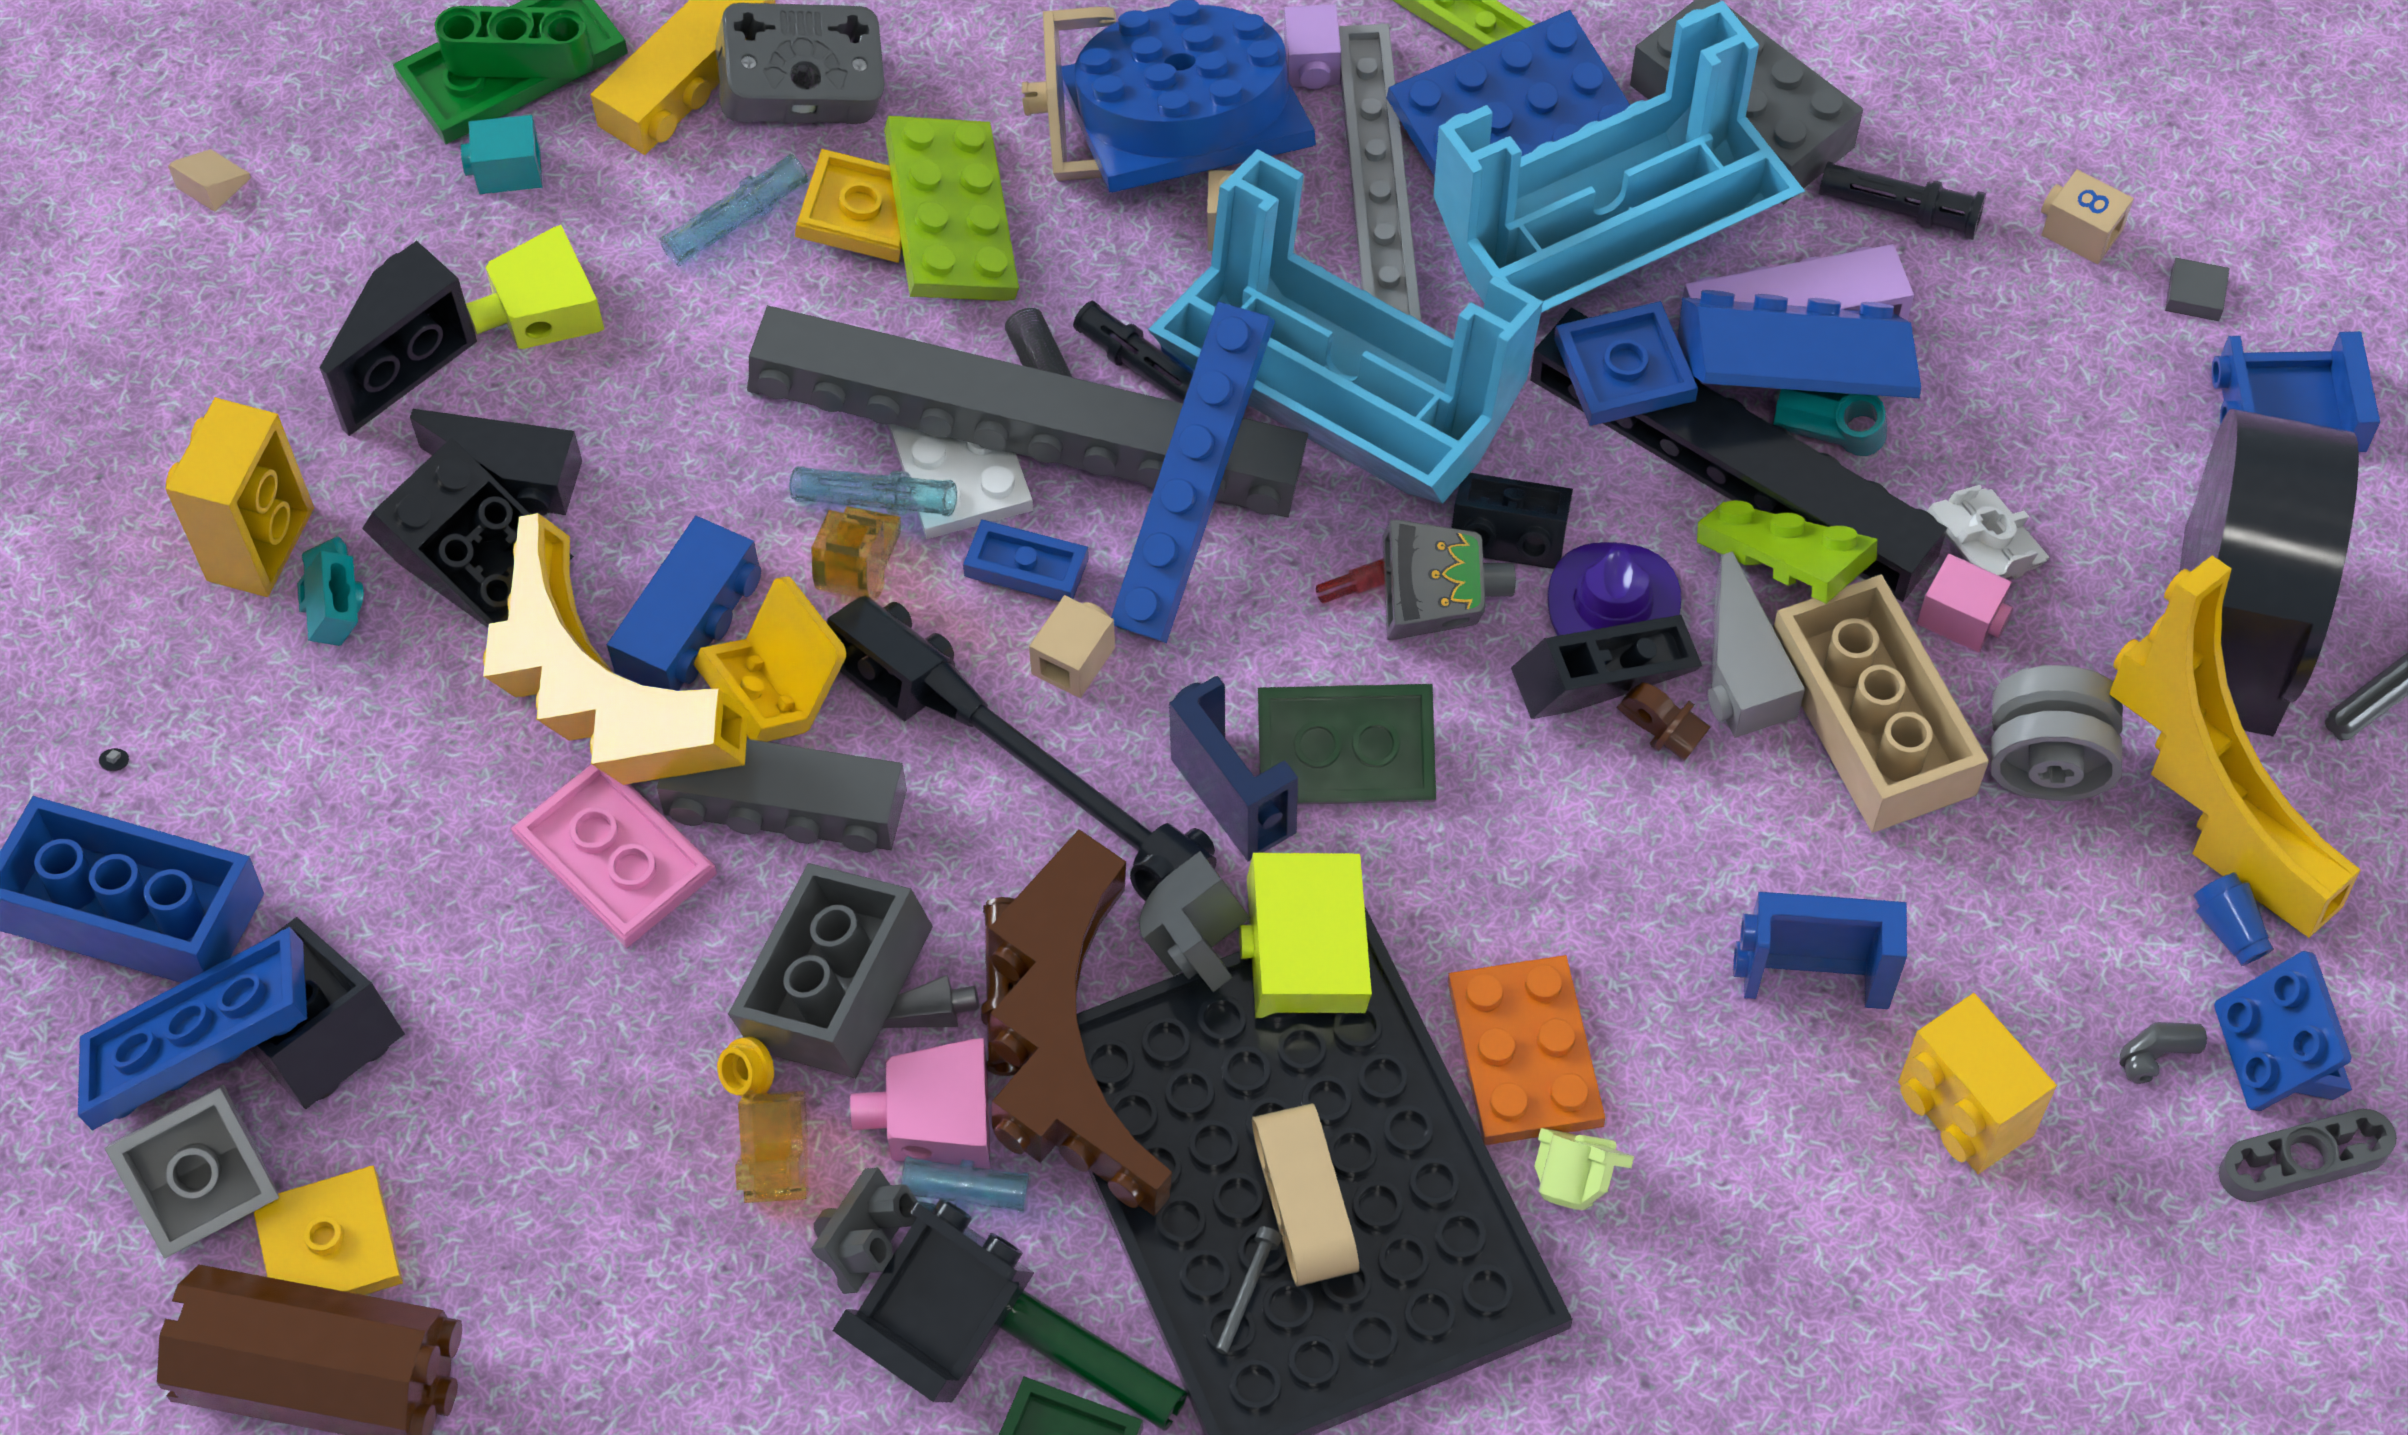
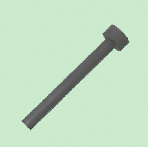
M1261 1226L1255 1236V1241L1259 1246L1216 1346V1351L1222 1354H1227L1270 1250H1277L1283 1236L1272 1228Z

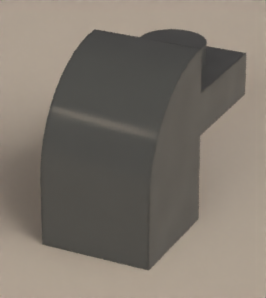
M1199 851L1165 877L1152 891L1141 911L1139 929L1143 939L1173 976L1182 971L1188 979H1191L1198 973L1214 992L1233 977L1212 947L1248 921L1250 917L1206 857Z

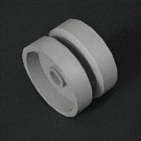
M2070 665L2033 667L2020 670L2002 679L1993 691L1992 726L1995 732L1991 737L1992 777L2001 787L2019 796L2053 801H2075L2095 797L2113 788L2122 777V737L2119 734L2123 731V704L2109 695L2114 681L2096 671Z

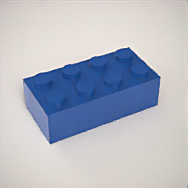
M36 796L31 797L0 851L1 932L180 983L231 958L264 896V891L250 856Z

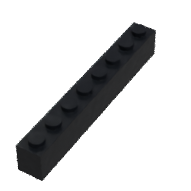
M1571 307L1556 325L1590 317ZM1555 325L1534 349L1530 381L1584 412L1554 340ZM1695 377L1694 380L1698 387L1696 401L1603 423L1732 501L1748 502L1754 509L1769 513L1797 514L1802 516L1806 522L1827 527L1847 526L1856 530L1859 535L1878 539L1877 559L1859 577L1866 580L1882 574L1895 598L1901 602L1906 600L1940 555L1948 527L1937 522L1930 513L1908 505L1891 495L1881 484L1867 481L1842 466L1833 456L1814 450L1794 438L1785 428L1768 423L1748 411L1739 401L1722 396L1700 383Z

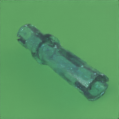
M788 154L784 159L756 177L749 175L739 181L740 187L695 215L683 225L659 238L660 244L666 255L679 267L695 254L709 247L759 214L763 217L773 211V204L809 182L807 179L808 175L800 161L793 154Z
M797 466L792 471L789 483L791 498L795 499L796 502L809 501L844 506L886 509L888 514L895 516H904L908 511L951 516L957 504V487L953 480L946 479L942 481L911 478L910 474L905 471L895 470L890 475H878Z

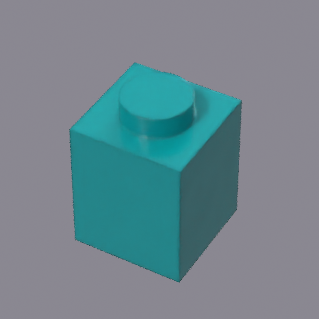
M532 115L468 121L469 143L461 144V159L465 176L474 175L479 194L543 188L540 143Z

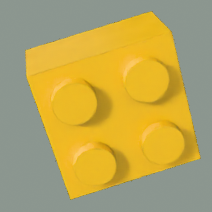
M1972 993L1916 1032L1898 1081L1901 1085V1094L1911 1110L1920 1116L1926 1114L1941 1131V1140L1950 1155L1959 1162L1967 1161L1977 1174L1983 1172L2035 1135L2057 1087L2055 1082L1975 993Z

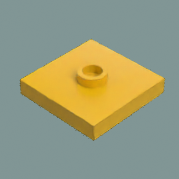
M821 149L796 223L795 237L899 263L903 249L890 166Z
M374 1165L278 1193V1199L254 1211L267 1277L361 1295L403 1284L381 1185Z

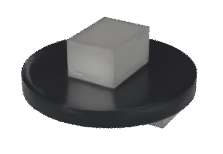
M118 748L108 749L99 757L100 766L107 771L122 770L129 762L127 752Z

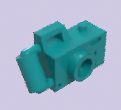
M334 537L303 552L304 575L297 583L299 612L306 613L308 641L341 646L358 623L357 613L360 611L363 603L364 587L362 582L355 581L353 556L348 555L347 545L340 537Z

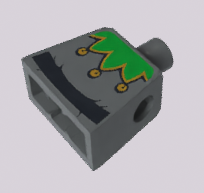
M1390 520L1383 534L1387 640L1408 638L1476 625L1485 612V597L1514 596L1516 585L1514 563H1483L1482 537L1480 534L1411 521Z

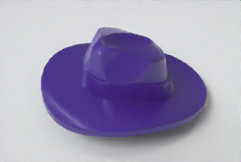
M1600 542L1579 546L1561 558L1555 566L1549 581L1548 611L1557 636L1680 615L1681 588L1673 568L1659 554L1637 545Z

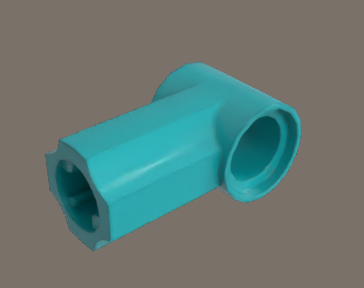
M1781 389L1773 425L1781 426L1792 434L1841 445L1847 452L1857 456L1875 454L1883 447L1887 439L1886 410L1878 396ZM1860 416L1869 417L1875 421V424L1865 431H1855L1847 426L1852 419Z

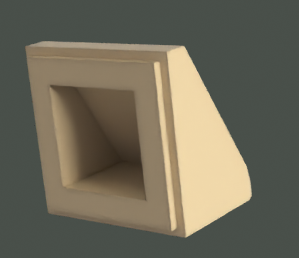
M212 149L177 159L168 165L176 188L214 212L251 179L249 172Z

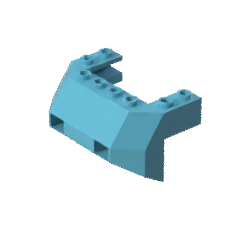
M1720 1L1705 9L1693 10L1682 19L1676 21L1665 93L1647 101H1637L1627 107L1625 111L1602 121L1590 122L1578 132L1558 141L1545 142L1533 152L1522 157L1521 149L1511 136L1490 144L1493 112L1488 105L1467 114H1458L1449 119L1445 124L1439 126L1433 196L1468 282L1484 304L1488 283L1496 276L1543 301L1542 313L1805 192L1803 187L1746 117L1759 44L1724 1Z
M1257 149L1219 187L1211 266L1148 330L1165 350L1195 370L1218 301L1270 316L1275 321L1247 405L1290 429L1308 433V439L1404 493L1443 504L1480 462L1527 380L1543 301L1494 276L1488 283L1484 309L1470 302L1459 314L1454 340L1420 322L1415 317L1403 313L1372 296L1369 292L1355 287L1326 271L1323 267L1315 265L1293 253L1304 174Z

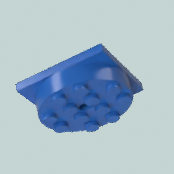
M1177 0L1169 7L1152 9L1145 12L1140 10L1128 11L1119 16L1118 22L1096 34L1083 47L1075 64L1062 66L1064 93L1109 193L1244 163L1257 149L1270 156L1316 145L1315 129L1288 81L1286 51L1283 40L1277 31L1266 23L1262 16L1257 14H1249L1222 6L1199 5L1195 0Z

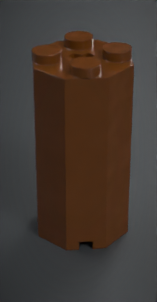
M200 1264L177 1284L172 1302L183 1303L184 1305L178 1321L165 1318L159 1335L157 1384L161 1389L170 1391L166 1395L170 1402L342 1435H431L437 1415L449 1416L457 1395L458 1382L456 1378L449 1376L451 1372V1359L456 1355L461 1342L462 1321L448 1318L444 1310Z

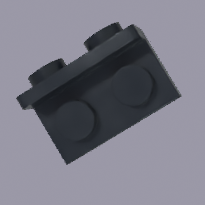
M1469 473L1459 485L1454 506L1452 528L1480 534L1482 537L1483 558L1554 569L1562 558L1573 488Z

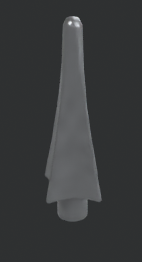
M945 975L898 995L882 1028L959 1027L957 1013L979 1009L976 986L952 989L948 975Z

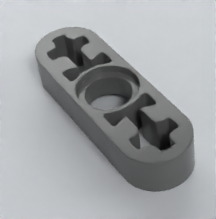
M2357 1109L2241 1140L2230 1147L2219 1167V1179L2223 1188L2232 1197L2244 1202H2256L2372 1171L2382 1166L2393 1151L2397 1139L2396 1131L2389 1119L2383 1114L2371 1109ZM2358 1129H2360L2365 1137L2375 1136L2378 1140L2371 1151L2365 1143H2357L2346 1146L2339 1157L2338 1145L2351 1141ZM2296 1143H2308L2315 1146L2322 1154L2323 1166L2318 1169L2301 1167L2294 1161L2291 1155V1146ZM2276 1152L2277 1165L2266 1168L2257 1182H2254L2250 1174L2239 1175L2237 1172L2243 1159H2246L2247 1164L2251 1168L2268 1165Z

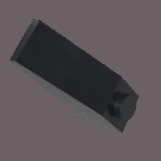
M412 409L410 420L421 449L433 455L452 437L530 514L539 513L542 516L547 513L566 515L582 464L575 431Z
M1682 615L1544 638L1511 667L1530 718L1536 719L1573 712L1626 695L1641 682L1655 685L1694 672L1702 666V663Z

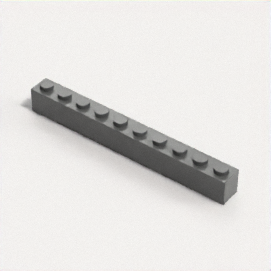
M768 305L749 354V390L762 393L767 397L773 399L784 398L814 405L828 412L839 411L869 418L883 425L894 424L923 431L934 437H949L978 444L988 450H1004L1025 455L1043 463H1058L1080 468L1098 476L1109 475L1139 482L1153 489L1155 488L1183 403ZM1243 418L1215 502L1219 501L1248 508L1263 515L1274 514L1289 518L1308 433Z

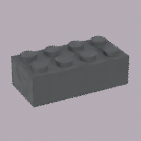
M1694 0L1635 46L1630 86L1648 100L1665 93L1676 21L1682 19L1693 10L1705 9L1720 2V0ZM1730 8L1759 44L1746 117L1804 189L1824 173L1828 161L1835 164L1855 148L1863 108ZM1787 199V200H1785V201H1783V202H1781V203L1784 205V204L1787 203L1790 199Z

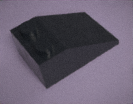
M417 240L400 253L390 256L382 266L373 271L319 367L341 428L348 436L477 342L458 277Z
M296 917L273 935L290 927L303 942L307 1019L298 1023L291 1031L283 1035H275L249 1050L276 1081L306 1110L316 1101L331 1095L341 1082L366 1063L380 1058L388 1050L389 1046L405 1035L372 982Z

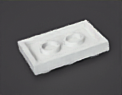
M894 424L888 425L926 540L978 526L981 519L993 522L1034 511L1032 497L1016 453L1004 450H988L978 444L949 437H934L923 431Z

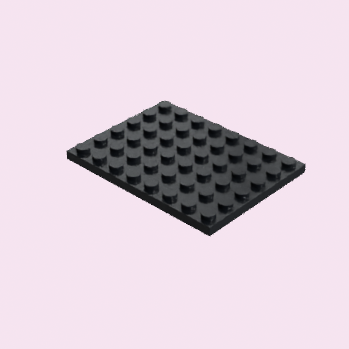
M1366 907L1365 918L1372 991L1366 1013H1273L1263 1018H1255L1252 958L1241 959L1240 951L1220 958L1233 978L1214 992L1198 973L1191 979H1188L1184 973L1077 1013V1023L1086 1060L1107 1104L1134 1139L1172 1172L1170 1198L1158 1213L1153 1216L1139 1205L1136 1208H1132L1122 1203L1110 1191L1106 1181L1091 1170H1088L1183 1387L1188 1392V1398L1205 1435H1315L1571 1329L1573 1319ZM1313 1103L1318 1112L1353 1232L1359 1259V1272L1296 1286L1281 1240L1277 1250H1270L1227 1354H1222L1216 1351V1346L1259 1246L1255 1241L1258 1229L1261 1226H1265L1280 1233L1255 1144L1252 1117Z

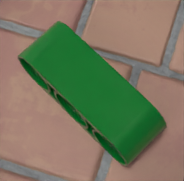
M455 6L439 14L434 23L444 64L448 71L458 76L568 79L585 74L594 62L586 20L575 9L558 7Z

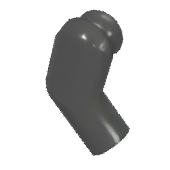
M2155 1022L2122 1047L2120 1065L2122 1067L2125 1066L2127 1079L2137 1084L2152 1081L2153 1076L2157 1077L2160 1071L2156 1059L2165 1053H2202L2207 1044L2206 1030L2198 1023Z

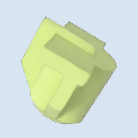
M1545 1128L1540 1130L1538 1140L1541 1142L1534 1167L1540 1181L1538 1191L1542 1198L1548 1202L1572 1209L1586 1210L1593 1206L1594 1201L1608 1192L1614 1166L1632 1168L1634 1156L1616 1150L1617 1145L1614 1140L1574 1135L1568 1132Z

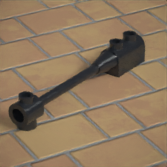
M861 596L828 617L827 624L846 649V658L839 671L904 722L923 708L928 707L969 727L974 726L1138 851L1130 872V879L1135 891L1144 901L1148 899L1152 891L1165 877L1199 851L1202 852L1215 869L1217 860L1213 856L1215 852L1214 844L1204 831L1192 828L1183 834L1172 824L1165 823L1151 832L991 711L982 697L955 668V662L953 661L954 651L950 642L938 633H933L924 639L911 629V616L900 603L891 602L882 607L869 596Z

